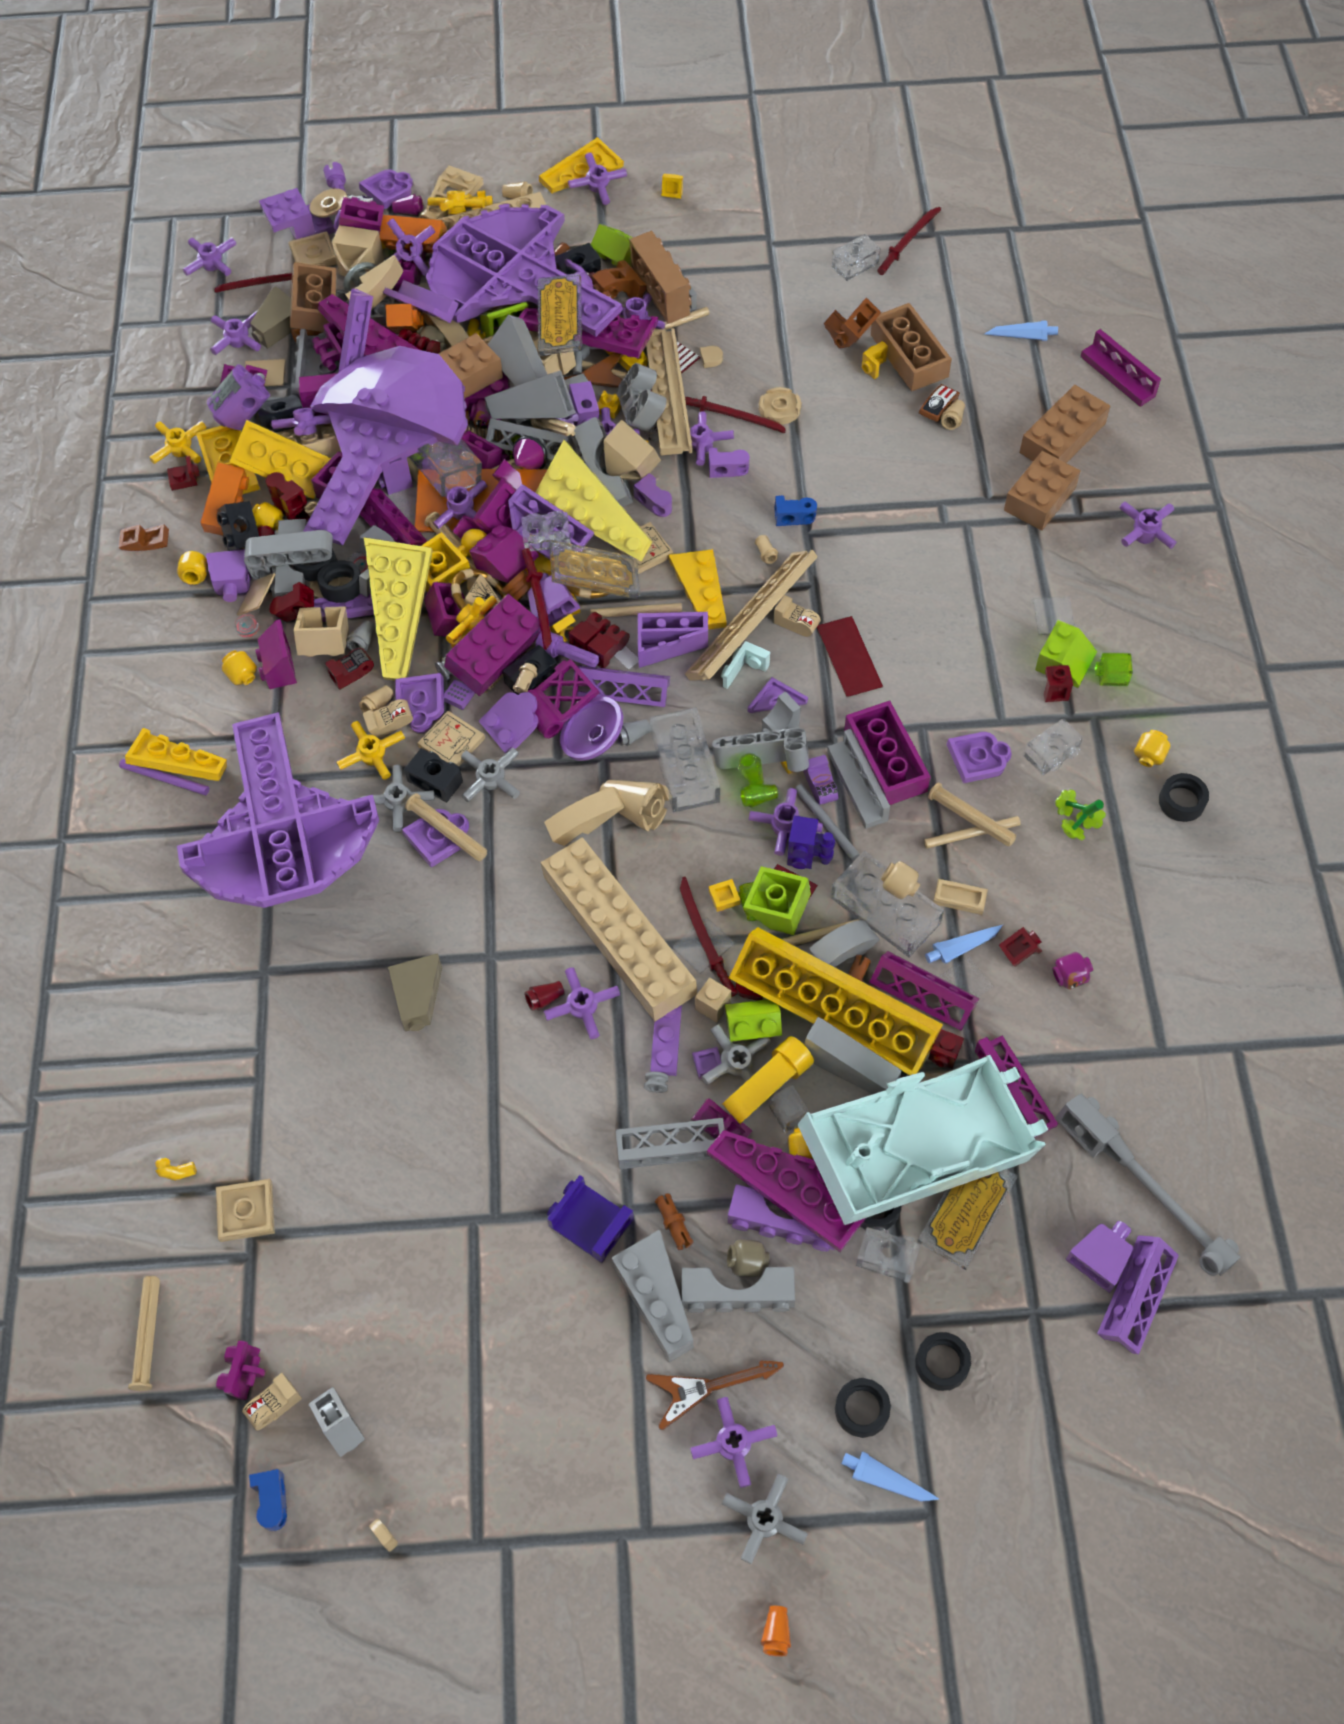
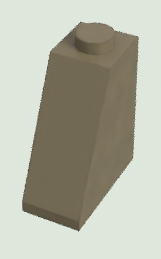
M277 286L272 288L250 322L253 331L251 333L252 337L267 349L290 334L291 329H296L290 327L291 297Z
M438 953L388 967L405 1032L409 1030L419 1031L425 1026L431 1025L442 973V965Z

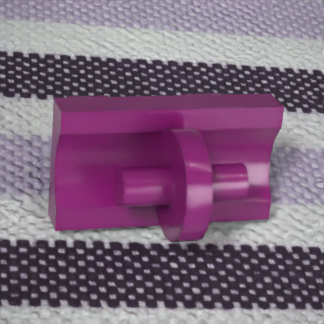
M238 1341L237 1346L227 1347L224 1359L226 1363L231 1364L229 1374L221 1373L218 1376L216 1388L237 1399L247 1400L249 1389L253 1387L255 1378H263L266 1371L258 1368L261 1360L258 1357L260 1349L249 1345L246 1341Z

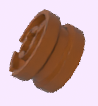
M525 569L521 571L502 589V593L504 595L509 594L519 601L532 588L531 583L526 582L525 579L528 572Z

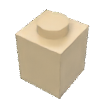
M709 977L695 997V1010L717 1023L725 1012V1004H731V990Z

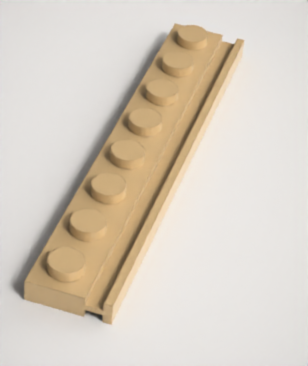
M671 328V331L657 329L653 331L646 344L648 367L657 372L656 382L651 388L652 392L664 396L667 401L663 413L656 421L660 455L682 454V451L692 453V441L675 329Z
M810 550L809 553L807 551L792 553L685 673L690 681L710 680L818 557L813 550Z

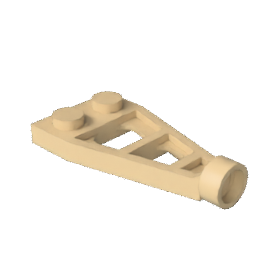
M448 166L438 178L431 197L447 198V194L444 193L446 187L465 191V195L471 194L473 197L484 184L483 177ZM427 203L425 210L420 214L419 218L437 220L445 218L449 214L448 210L442 211L439 207L429 206Z

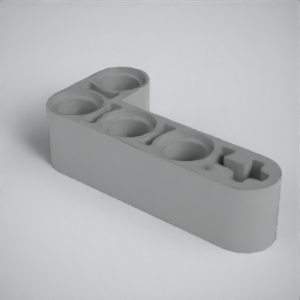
M325 530L252 537L247 539L245 543L244 563L251 577L257 580L272 574L273 566L327 561L332 557L333 535Z
M789 728L722 737L714 740L712 743L716 767L720 769L786 761L788 770L793 772L803 771L809 767V750L806 731L803 728Z

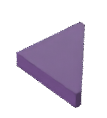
M771 677L748 706V712L755 713L772 710L778 696L785 691L798 705L807 704L808 697Z

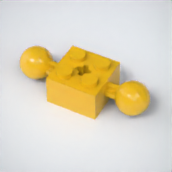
M470 529L464 533L461 538V545L456 548L441 532L421 545L433 550L425 590L428 592L433 582L452 583L456 574L462 570L470 569L469 562L466 559L468 556L471 557L469 550L478 541L486 537L487 534L480 529Z

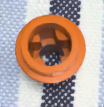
M769 1607L761 1639L763 1653L767 1655L786 1656L788 1649L791 1648L786 1607Z

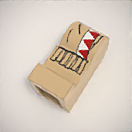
M784 595L774 609V624L805 637L811 636L821 621L819 615L813 610L804 609L793 603L792 598Z
M405 699L395 700L388 706L374 712L369 710L363 713L368 731L378 739L413 721L411 710Z
M283 1373L279 1374L273 1380L274 1383L260 1395L249 1401L242 1410L257 1431L266 1427L273 1420L278 1419L302 1399Z

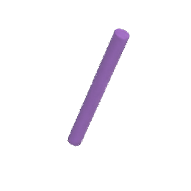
M125 759L120 761V768L205 796L209 793V786L156 769L126 764Z

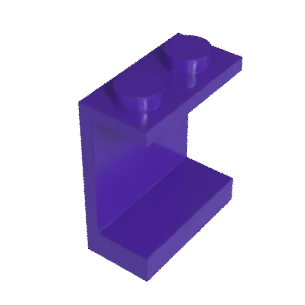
M579 1175L575 1181L571 1180L563 1191L564 1196L560 1202L553 1203L548 1210V1225L551 1229L603 1263L634 1220L633 1210L625 1205L619 1208L586 1186L584 1177Z

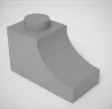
M786 691L778 696L772 711L762 719L761 732L799 728L801 707Z
M334 1387L309 1403L323 1433L340 1457L354 1450L358 1444L365 1440Z

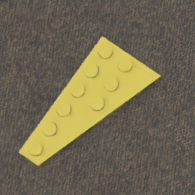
M563 440L535 493L592 530L595 536L642 562L652 544V540L629 516L627 511L618 503L594 472L588 468L582 458L576 454L570 444Z
M364 538L382 677L386 680L396 681L395 679L407 678L409 674L433 550L429 547Z

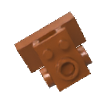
M625 260L618 261L616 268L599 270L592 275L593 289L600 293L607 290L611 298H615L619 292L624 291L629 298L637 297L642 299L647 287L645 282Z
M866 297L848 319H845L835 310L823 324L838 348H848L865 333L882 312Z

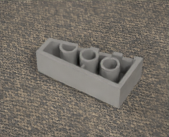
M659 1229L613 1256L612 1264L670 1363L694 1347L693 1337Z

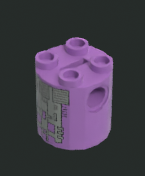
M237 364L207 400V405L213 413L214 420L224 427L241 430L246 420H250L270 397V393L264 387V379L258 374L252 375L245 367Z

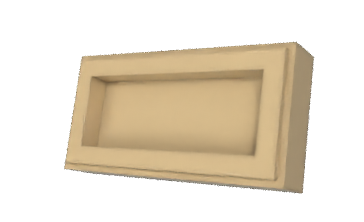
M938 879L933 904L982 915L988 889Z

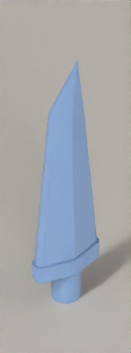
M1047 321L997 326L985 334L1047 341V335H1058V326H1047Z
M1003 925L933 944L934 951L925 954L928 963L939 959L944 964L951 962L956 957L994 938Z
M865 1452L861 1453L859 1459L848 1453L844 1455L841 1464L855 1470L852 1478L857 1481L860 1480L920 1502L939 1500L930 1492L870 1457Z

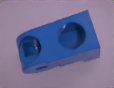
M775 496L774 512L776 526L811 524L816 519L817 502L808 497L801 500H785L784 496Z
M276 1469L250 1474V1487L255 1491H259L260 1506L256 1515L258 1523L269 1531L280 1530L287 1521L284 1473Z

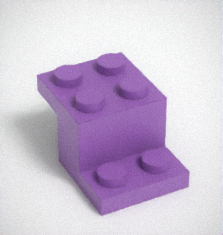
M297 188L259 200L261 209L273 232L289 228L295 240L326 231L328 235L335 232L334 225L329 216L320 218L312 215L310 204H305Z

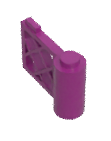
M564 659L554 668L556 672L537 688L528 690L529 693L536 697L538 704L535 711L538 717L536 728L546 739L556 736L567 720L600 694L599 690L571 659L569 661ZM572 668L575 671L574 681H563L564 674ZM550 686H558L556 696H546L544 691ZM562 686H573L572 696H561ZM578 686H588L591 689L584 697L577 696ZM560 701H571L570 709L562 714L559 711Z

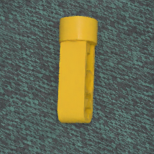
M792 1036L787 1037L772 1051V1059L722 1103L739 1124L750 1116L790 1078L798 1079L814 1064L811 1052L800 1040Z

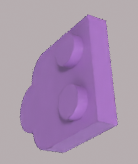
M383 170L359 182V189L367 196L373 197V201L377 204L384 205V209L392 206L393 201L411 195L413 180L406 172L397 173L394 170Z
M435 673L395 679L396 700H407L413 716V721L409 723L411 729L416 733L429 731L433 721L438 720L444 713L443 675Z
M512 692L506 693L479 720L504 753H507L511 748L516 749L536 729L538 725V717L535 714L538 705L536 697L529 692H523L519 695Z
M989 732L949 738L946 743L963 783L1000 776L1012 755L1010 746L1005 742L997 741L996 737Z
M436 809L437 812L463 832H468L469 821L464 815L460 813L451 815L444 809ZM422 818L402 829L403 836L431 868L461 850L459 846Z

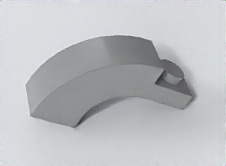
M853 921L824 936L809 948L811 950L809 954L836 967L856 955L863 956L880 939L865 921Z

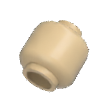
M898 861L895 864L891 862L881 877L883 889L900 900L904 899L907 895L913 897L920 887V884L917 882L919 878L918 872L902 861Z

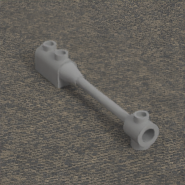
M1081 1093L1066 1103L1055 1119L1093 1158L1103 1151L1118 1163L1127 1167L1205 1248L1200 1254L1201 1257L1199 1259L1200 1266L1204 1272L1211 1276H1216L1217 1274L1222 1276L1241 1258L1237 1254L1239 1247L1235 1241L1231 1239L1224 1240L1221 1236L1213 1241L1137 1163L1135 1157L1120 1136L1117 1120L1110 1116L1105 1118L1098 1111L1100 1105L1095 1098H1086Z

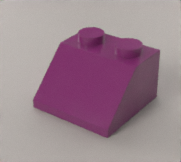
M500 524L469 550L476 569L485 571L493 578L507 583L526 569L522 555L523 549H530L533 561L539 557L533 547L515 529Z
M275 620L258 638L259 648L255 649L258 662H262L263 666L259 668L261 680L267 682L269 689L297 683L288 639L281 620Z

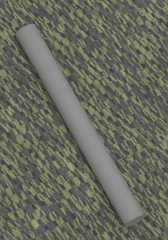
M802 784L795 787L797 794L819 821L823 823L828 832L833 834L834 839L851 860L855 861L860 856L859 852Z

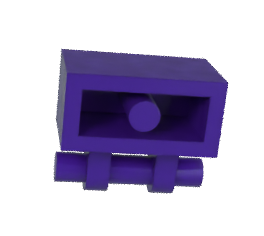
M793 816L787 865L796 869H812L814 856L819 857L824 865L829 864L833 859L835 839L830 832L825 834L817 833L819 819Z

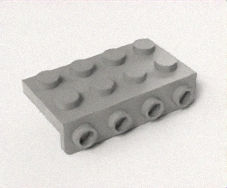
M301 329L300 336H297V347L299 349L295 352L297 367L293 369L295 383H292V395L298 394L300 403L299 377L336 374L339 371L340 365L338 361H335L336 369L334 371H329L323 365L321 356L313 348L312 339L319 337L322 340L326 338V335L307 336L306 329Z

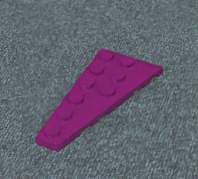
M331 294L319 302L318 310L332 326H336L340 330V335L344 338L349 304ZM370 318L364 356L397 346L420 350Z
M525 308L519 318L524 320L528 331L540 333V309ZM617 315L596 337L578 327V335H574V340H570V342L574 341L589 347L604 349L608 352H616L628 357L639 358L658 324V317L651 316V320L639 319V315H631V318H620Z
M725 1130L720 1133L707 1150L708 1156L840 1253L866 1219L844 1225L818 1167L812 1159L797 1154L795 1156L773 1146L772 1148L755 1143V1140Z

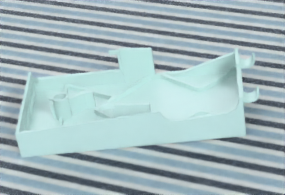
M987 1055L982 1059L930 1080L920 1082L925 1076L924 1072L913 1074L887 1083L888 1088L885 1091L810 1114L807 1112L798 1123V1127L844 1225L1028 1162L1046 1144L1045 1142L1035 1140L1034 1137L1045 1133L1049 1129L1043 1119L1034 1124L1027 1125L1006 1085L1020 1078L1016 1067L1006 1072H999L991 1055Z

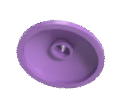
M608 697L592 699L564 723L560 735V744L563 751L570 758L578 761L590 760L606 752L615 743L623 725L621 707Z

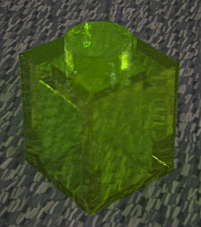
M1102 653L1100 662H1096L1095 676H1099L1100 686L1129 685L1133 674L1131 653Z

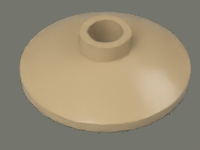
M338 188L323 191L310 204L312 215L323 218L337 214L341 209L343 197H347V194L344 190Z

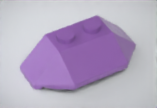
M523 484L520 485L508 500L512 528L533 549L549 560L557 557L558 552L563 553V549L574 552L581 551L594 535L592 530Z

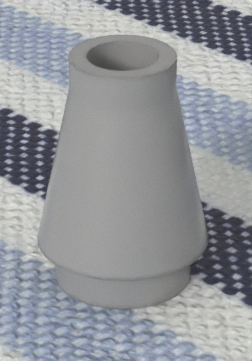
M365 620L347 637L346 645L350 651L357 648H363L367 651L372 634L376 628L371 621Z
M645 719L623 723L621 732L616 740L620 746H629L645 734L650 733L651 727L649 722Z

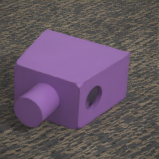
M591 381L569 384V395L576 412L575 414H578L579 418L578 421H574L575 427L594 417L599 419V407Z
M245 550L206 553L214 590L217 595H223V600L226 602L236 601L237 593H246L249 590L252 577L244 563Z
M542 573L540 585L551 627L581 607L556 575L549 576L547 573ZM530 588L528 590L531 613L539 619L533 590Z
M1117 1221L1111 1230L1104 1224H1099L1070 1251L1065 1260L1110 1293L1117 1284L1133 1251V1246L1125 1241L1131 1233V1229L1122 1221Z

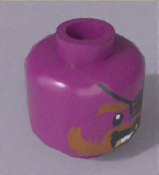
M480 399L477 404L473 403L470 420L473 421L475 427L487 428L488 430L490 418L492 419L486 409V400Z
M1073 952L1058 958L1052 971L1058 985L1071 990L1090 981V972L1093 971V966L1088 957L1083 958L1080 953Z

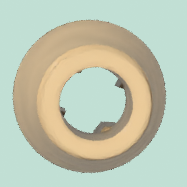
M526 181L504 184L502 187L503 197L511 199L533 194L532 185Z
M955 400L942 413L941 423L944 428L954 430L961 425L965 408L963 401Z
M385 685L363 696L359 707L363 713L369 710L374 712L385 707L391 698L394 697V692L389 686Z

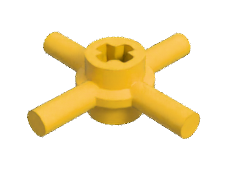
M448 191L447 198L429 197L427 200L429 206H440L442 211L448 210V214L466 212V207L485 208L486 205L484 199H472V195H465V191Z
M161 421L155 424V428L166 439L165 446L149 457L153 464H156L170 453L176 457L190 456L194 463H200L201 457L190 446L191 439L196 436V433L207 428L204 422H199L186 432L181 428L169 429Z
M490 596L484 601L483 598L476 597L473 605L467 604L456 617L460 624L446 636V640L452 644L460 636H466L484 618L483 615L497 603L496 598Z
M359 721L353 722L351 727L359 742L355 753L336 762L339 769L342 770L362 761L367 765L375 766L383 780L390 778L391 774L382 760L385 748L404 740L403 732L400 730L380 740L374 735H367Z

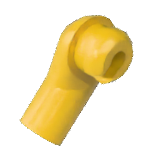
M470 319L467 334L470 337L477 333L481 339H485V332L480 333L481 330H478L480 322L477 319Z
M168 1158L158 1159L155 1162L157 1167L155 1171L160 1177L175 1181L197 1174L194 1162L179 1166H170Z

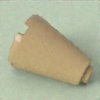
M607 780L601 785L599 791L610 787L617 789L624 808L618 813L643 830H655L662 823L667 809L663 808L665 800L669 801V791L665 785L623 780Z

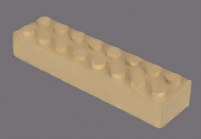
M583 837L541 862L545 880L654 1022L697 995L696 979Z

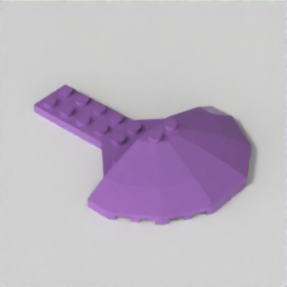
M509 204L499 205V209L491 212L483 210L481 215L469 218V216H465L433 245V255L429 261L430 268L426 274V280L432 292L459 303L452 319L457 323L475 318L495 306L528 301L540 306V290L544 289V285L549 284L551 279L564 277L568 281H574V285H578V327L596 337L623 310L621 303L557 270L553 241L561 229L565 218L563 213L548 205H541L540 208H529L528 204H522L521 207H510Z
M397 346L357 358L320 387L310 407L315 412L330 416L343 457L303 532L328 531L333 535V543L343 546L382 470L391 466L390 462L400 457L403 460L419 452L418 448L428 443L433 445L439 441L458 445L468 426L465 415V387L439 354Z
M279 712L232 724L244 792L238 798L239 803L233 809L229 808L218 820V826L211 834L207 833L201 840L177 846L179 865L182 872L215 899L263 908L321 893L361 860L379 823L373 795L350 801L342 798L338 800L330 797L329 793L315 787L310 789L301 785L300 781L293 779Z

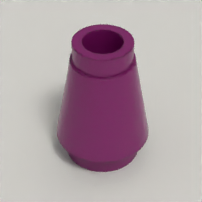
M416 194L392 202L394 213L419 215L424 209L421 196H416Z

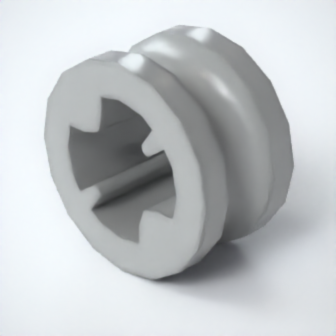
M444 657L441 663L438 661L435 663V667L438 673H441L444 680L447 681L450 675H454L444 667L446 658Z
M648 1072L645 1074V1079L647 1080L644 1083L645 1090L654 1093L667 1091L668 1085L665 1084L669 1079L667 1074L662 1072Z

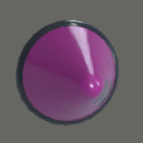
M523 436L513 445L514 462L519 468L533 470L542 469L545 466L547 451L544 444L537 438Z

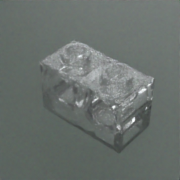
M553 511L545 515L533 513L526 517H521L525 548H529L530 551L571 547L570 523L567 512ZM557 526L563 527L560 531H553ZM533 529H540L536 534L530 533Z

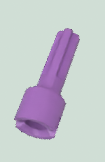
M333 162L332 169L326 165L323 171L327 185L332 189L338 188L345 191L346 177L342 165L338 162Z
M541 632L537 637L535 647L540 645L543 648ZM551 632L552 642L548 649L545 650L551 657L554 658L561 655L591 668H595L599 663L598 655L564 642L561 635Z

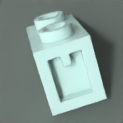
M745 641L741 648L735 650L731 664L726 665L722 671L723 687L729 688L744 663L754 669L766 672L770 666V652Z

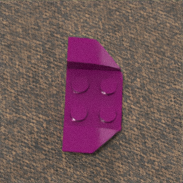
M503 459L492 475L499 483L474 518L463 515L452 532L460 539L470 529H480L488 535L499 524L512 528L508 500L520 487L522 481L520 473L505 459Z

